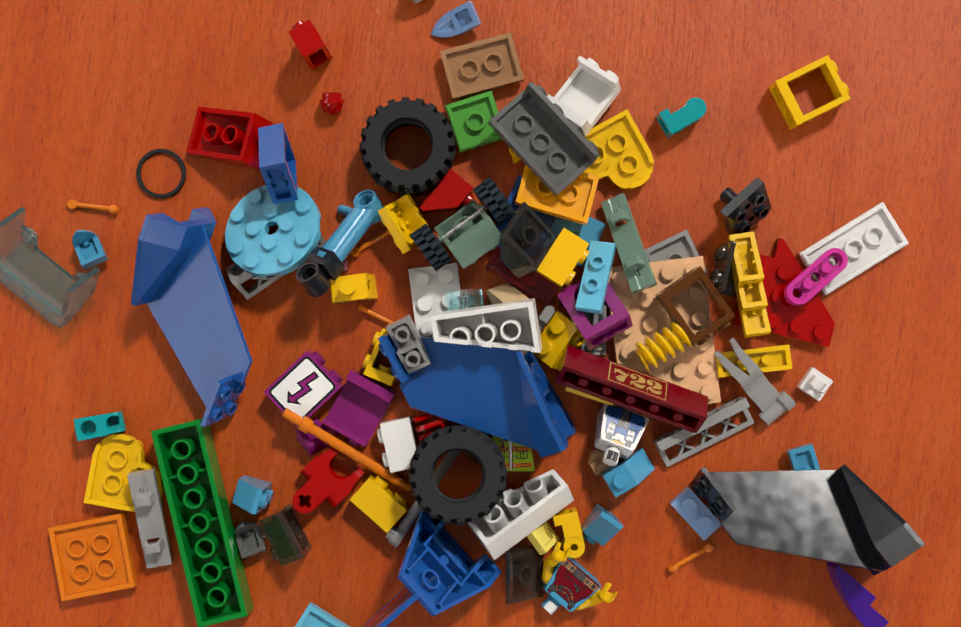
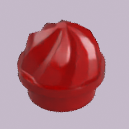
M323 92L322 99H320L321 107L329 115L338 114L342 110L344 103L342 93Z

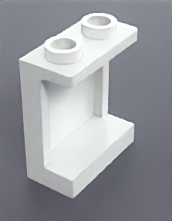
M579 56L577 58L578 67L554 97L548 94L547 98L553 104L559 105L564 112V116L570 122H574L580 128L581 134L586 137L620 93L621 87L618 81L619 78L615 73L610 70L605 72L599 68L600 66L593 59L588 58L586 60Z

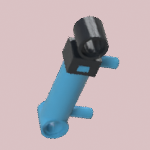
M367 189L358 193L354 198L353 208L342 204L339 205L338 213L345 215V219L323 247L316 246L306 258L308 262L297 270L296 279L311 297H319L328 291L330 287L329 279L335 281L345 269L342 262L369 227L381 221L378 210L384 206L375 191Z

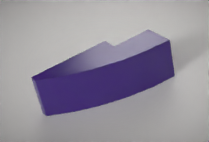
M827 562L835 589L853 617L863 627H885L889 621L870 606L876 597L839 565Z

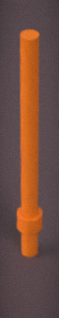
M287 407L281 416L297 425L298 430L305 434L307 432L407 493L410 491V482L394 472L390 473L389 469L316 426L310 418L302 417Z

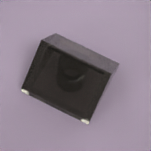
M513 546L505 552V602L508 605L543 596V554L540 555L534 546Z

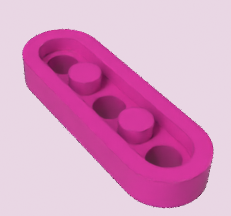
M831 248L821 254L786 285L784 289L786 301L794 306L808 302L846 268L848 264L846 253L839 248ZM829 258L835 260L834 266L829 263ZM811 274L817 276L816 282L811 279ZM794 289L799 292L798 298L793 295Z

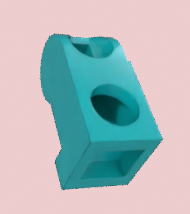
M694 97L689 99L681 109L672 114L668 108L656 116V119L667 138H670L705 115L706 104L702 99Z
M123 411L73 419L77 441L126 431Z

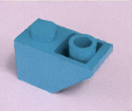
M246 475L240 477L232 503L256 515L262 509H265L266 505L271 504L274 490H271L272 482Z

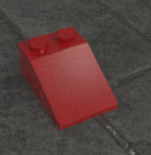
M198 106L186 153L239 167L260 170L258 128L270 126L273 123L256 113Z

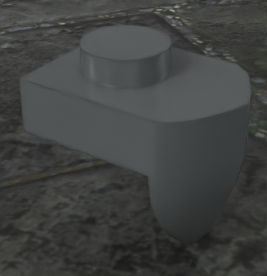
M243 521L235 528L234 534L242 559L245 560L268 551L261 528L257 523Z

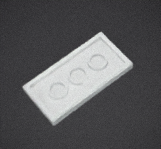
M881 202L798 253V256L807 268L821 254L831 248H839L846 253L848 257L846 268L820 290L823 295H827L903 248L909 242L885 204ZM829 258V263L834 266L835 260ZM811 274L813 280L816 282L817 276L815 274Z

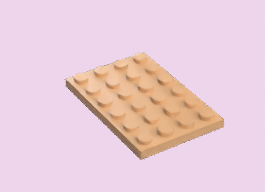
M703 256L649 262L657 285L635 294L631 291L623 266L612 267L608 283L630 314L633 324L629 329L613 337L616 363L708 396V404L720 403L721 397L716 357L714 355L713 332L709 334L711 338L699 346L694 344L690 348L687 344H684V353L675 349V358L666 354L667 363L657 359L658 368H655L650 363L649 373L646 372L636 355L635 344L637 342L645 346L644 338L649 337L653 340V333L655 332L662 336L661 330L664 327L671 331L670 324L673 321L655 295L695 267L701 266L705 272ZM699 280L670 299L694 334L711 323L708 293ZM624 408V409L629 410V411H631V412L638 413V412L632 411V410H630V409Z

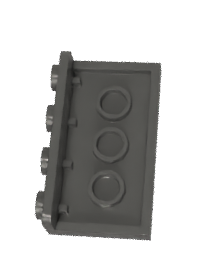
M530 82L524 91L488 122L489 126L555 197L588 169L600 156L597 146L592 141H587L581 134L580 128L564 116L561 107L556 103L553 104L547 98L545 90L533 82Z

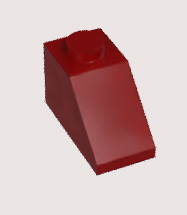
M450 169L420 206V210L424 214L459 210L462 205H467L475 197L472 194L474 187Z

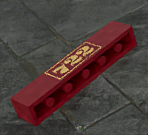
M567 345L559 360L555 383L693 433H697L707 419L708 396L569 345Z

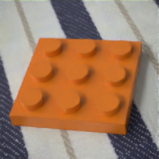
M124 512L48 528L61 601L133 588L138 585Z

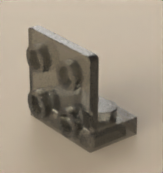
M730 240L720 244V247H716L713 261L716 262L715 269L710 272L709 279L721 295L737 298L731 264L736 241Z

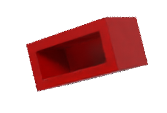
M310 19L299 21L293 25L292 30L288 33L311 70L332 59L329 50Z

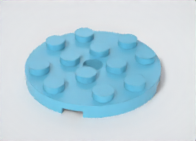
M261 186L242 198L229 216L225 230V242L228 253L240 268L251 275L262 278L278 274L280 276L286 275L303 265L307 261L306 258L318 245L321 237V213L314 200L299 187L298 200L274 205L267 186ZM278 225L277 232L269 235V226Z

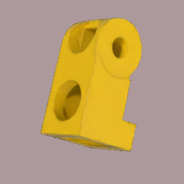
M575 507L561 510L552 517L555 527L560 525L562 527L564 536L562 547L564 551L570 548L568 557L578 558L585 551L578 512Z

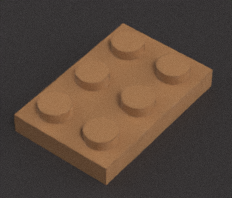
M511 32L440 51L453 100L524 81Z

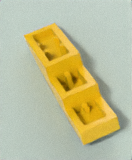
M754 232L729 235L734 285L744 338L768 335L771 332L766 311L768 303L763 286L764 273Z

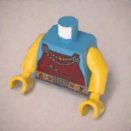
M556 543L554 551L546 558L543 564V587L550 594L541 604L543 608L553 615L560 605L572 612L575 609L583 610L602 602H613L618 592H608L611 584L608 582L604 585L603 589H600L602 586L599 580L575 559L568 557L570 548L566 551H561V543Z

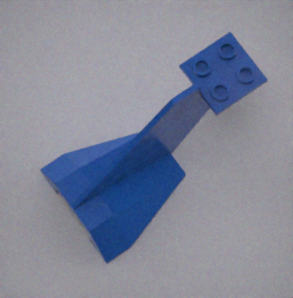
M207 207L192 209L189 220L178 222L164 213L146 215L138 237L131 304L133 306L147 303L206 406V411L200 424L202 427L217 423L219 420L233 415L238 406L236 403L238 397L245 389V379L253 362L210 243L217 222L211 209Z
M386 334L378 338L380 341V351L385 357H388L392 365L391 372L397 380H400L401 384L399 386L412 408L538 450L541 457L566 450L569 445L566 438L575 434L577 430L565 406L531 351L434 342V338L421 337L431 364L408 374L396 353L398 349L391 336Z

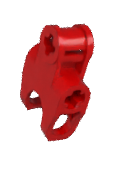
M331 447L329 450L316 456L300 471L308 481L294 494L292 500L293 507L299 513L306 514L313 511L326 500L334 508L352 491L356 482L366 471L360 467L349 476L343 477L336 474L332 468V461L340 451ZM310 495V503L304 504L302 500L305 496Z

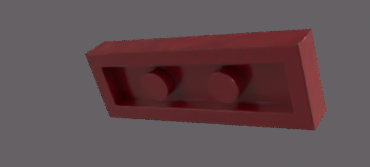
M499 247L495 249L485 266V269L547 306L559 286L537 273L536 269Z

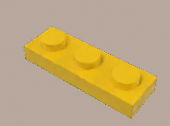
M789 344L743 349L762 372L792 369ZM734 351L720 352L741 371L749 374ZM716 357L718 378L732 376Z

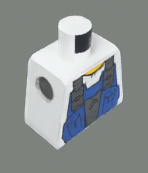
M604 403L598 412L594 442L596 448L605 451L603 463L609 466H616L619 457L627 459L635 450L649 422V418L619 406H611Z

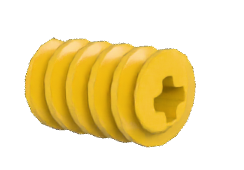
M672 322L670 324L671 331L666 327L662 328V336L655 332L653 333V340L649 337L644 338L645 346L640 342L635 344L636 355L647 373L650 372V363L655 368H658L657 359L667 363L666 354L675 358V349L684 353V344L692 348L688 336L677 323Z

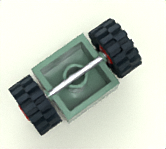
M491 178L486 179L473 189L482 205L479 206L475 200H472L436 226L434 229L439 235L437 236L438 239L426 223L410 234L418 246V250L435 271H438L452 260L441 243L448 247L464 269L468 265L476 263L479 257L495 249L504 240L487 213L500 226L514 216L515 212Z

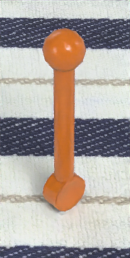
M74 199L69 200L67 206L73 210L87 208L109 211L111 214L118 212L116 205L102 206L78 203Z
M388 228L360 247H354L350 255L358 257L362 250L385 236L391 235Z
M362 305L358 307V310L387 324L394 322Z
M708 542L704 548L677 563L669 565L667 567L669 572L676 571L678 567L705 552H712L714 545Z

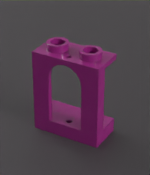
M581 281L573 286L564 288L561 293L557 294L562 308H565L589 351L633 326L630 314L609 283L605 302L613 314L591 326L582 311L576 310V301Z

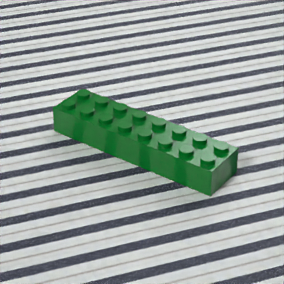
M201 418L153 430L151 434L198 627H205L248 616L254 609L242 557L234 534L235 528L210 425L202 427L200 425Z

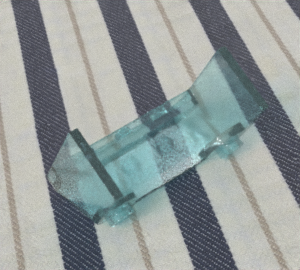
M21 207L0 221V282L53 325L62 328L73 319L94 293L100 270L95 267L87 274L78 272L74 276L70 275L38 249V235L32 228L24 225L26 210Z

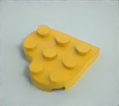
M628 109L593 127L586 135V140L592 141L597 146L600 156L584 171L585 173L599 176V179L607 177L613 185L621 190L640 187L650 178L653 172L654 159Z
M115 433L105 437L96 445L92 456L84 503L135 512L127 476L129 472L154 468L160 497H162L164 484L160 469L145 462L144 445L140 440L126 433Z

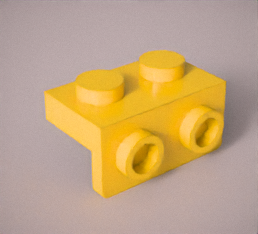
M406 194L378 210L383 225L388 228L395 245L403 254L417 246L410 234L426 223L410 194Z
M556 311L540 335L542 343L541 352L532 353L549 367L557 369L559 360L567 345L578 348L584 343V340L574 322L564 313Z

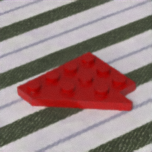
M777 238L773 257L759 254L764 273L763 286L768 303L766 311L771 328L770 333L830 347L835 322L818 294L799 306L789 304L784 297L786 285L803 270L784 239ZM794 289L793 295L796 298L799 297L798 290ZM736 302L735 316L731 324L742 326L738 302Z

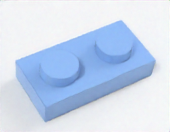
M688 486L669 502L704 541L721 526L719 524L720 521L712 515L710 510Z

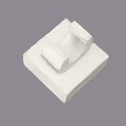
M810 367L797 385V388L816 401H820L833 380L814 367Z

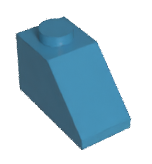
M641 447L627 459L619 460L616 466L601 475L612 494L618 497L638 485L655 468Z
M598 503L581 525V530L584 532L583 537L593 545L598 542L602 546L623 528L620 520Z

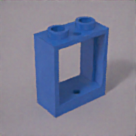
M283 123L258 128L259 168L273 204L298 200L296 159Z

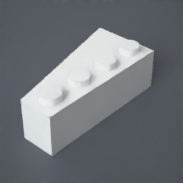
M535 298L438 312L430 316L434 342L526 350L540 353L542 350Z
M553 469L524 482V486L512 490L511 488L504 491L501 496L502 499L498 505H495L491 513L487 516L484 515L479 521L474 523L468 522L467 525L495 560L573 502L574 499L568 485Z

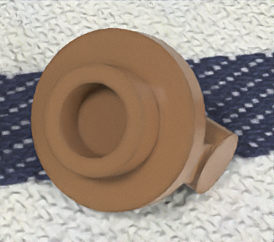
M598 448L590 453V458L587 461L596 477L614 467L603 463L605 451Z

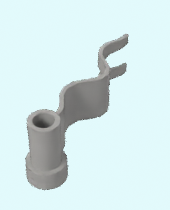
M732 338L729 340L732 348L749 372V375H746L719 351H716L714 355L761 409L762 412L758 415L769 426L785 411L789 412L792 410L796 403L785 391L779 393L766 379L757 364Z

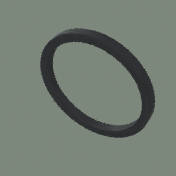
M155 149L146 153L139 161L136 171L137 181L143 191L153 197H171L183 187L186 180V167L176 153L167 149ZM157 153H167L174 156L182 170L180 183L174 190L166 194H156L149 191L141 178L144 162L150 156Z

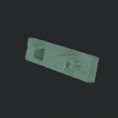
M622 193L601 202L632 293L635 294L656 286L657 282L626 195ZM620 221H627V223H624L617 227L615 226V224Z

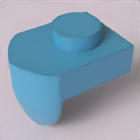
M76 230L72 237V244L81 266L85 270L108 260L101 240L95 233L88 230Z

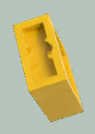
M829 55L776 80L769 86L790 130L850 100L849 88L846 83L841 81L838 75V67L830 59ZM820 68L836 100L803 115L787 83Z

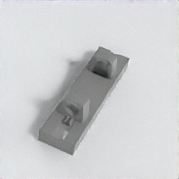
M155 468L129 472L127 477L146 567L148 569L171 565L173 563V556ZM160 538L158 541H153V542H149V540H148V539Z

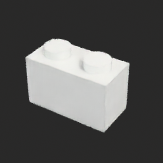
M411 416L381 422L380 428L377 429L379 442L384 443L386 452L382 453L385 468L389 467L390 473L410 469L411 459L417 449Z

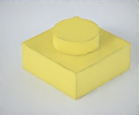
M547 521L527 535V538L540 555L547 553L559 540Z

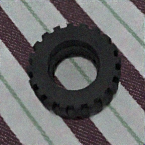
M402 97V101L395 102V99L387 101L389 105L385 107L380 105L375 109L376 114L373 117L369 115L366 120V128H362L360 151L363 164L375 182L391 193L396 192L401 196L406 194L417 196L422 195L421 192L427 190L430 192L435 189V186L440 183L453 167L456 150L451 124L449 125L447 117L443 112L440 113L437 107L431 103L429 105L425 104L423 99L416 98L415 101H412L409 97ZM403 126L422 128L430 137L432 144L428 160L420 167L411 170L395 167L388 160L385 152V144L390 134Z
M448 426L428 435L418 445L409 466L411 492L417 500L419 507L422 510L424 509L433 519L441 520L445 524L465 525L468 522L474 523L479 521L484 515L487 516L492 512L495 505L499 504L507 484L505 459L498 445L482 431L468 426ZM449 451H467L475 456L480 463L482 469L481 483L474 493L465 498L456 499L448 497L435 484V465L439 458Z

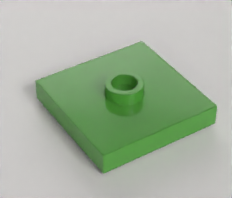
M492 91L445 105L460 154L502 140L488 124L489 120L498 113Z

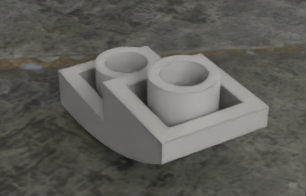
M410 315L387 325L386 329L398 349L396 353L408 374L431 364L424 343Z

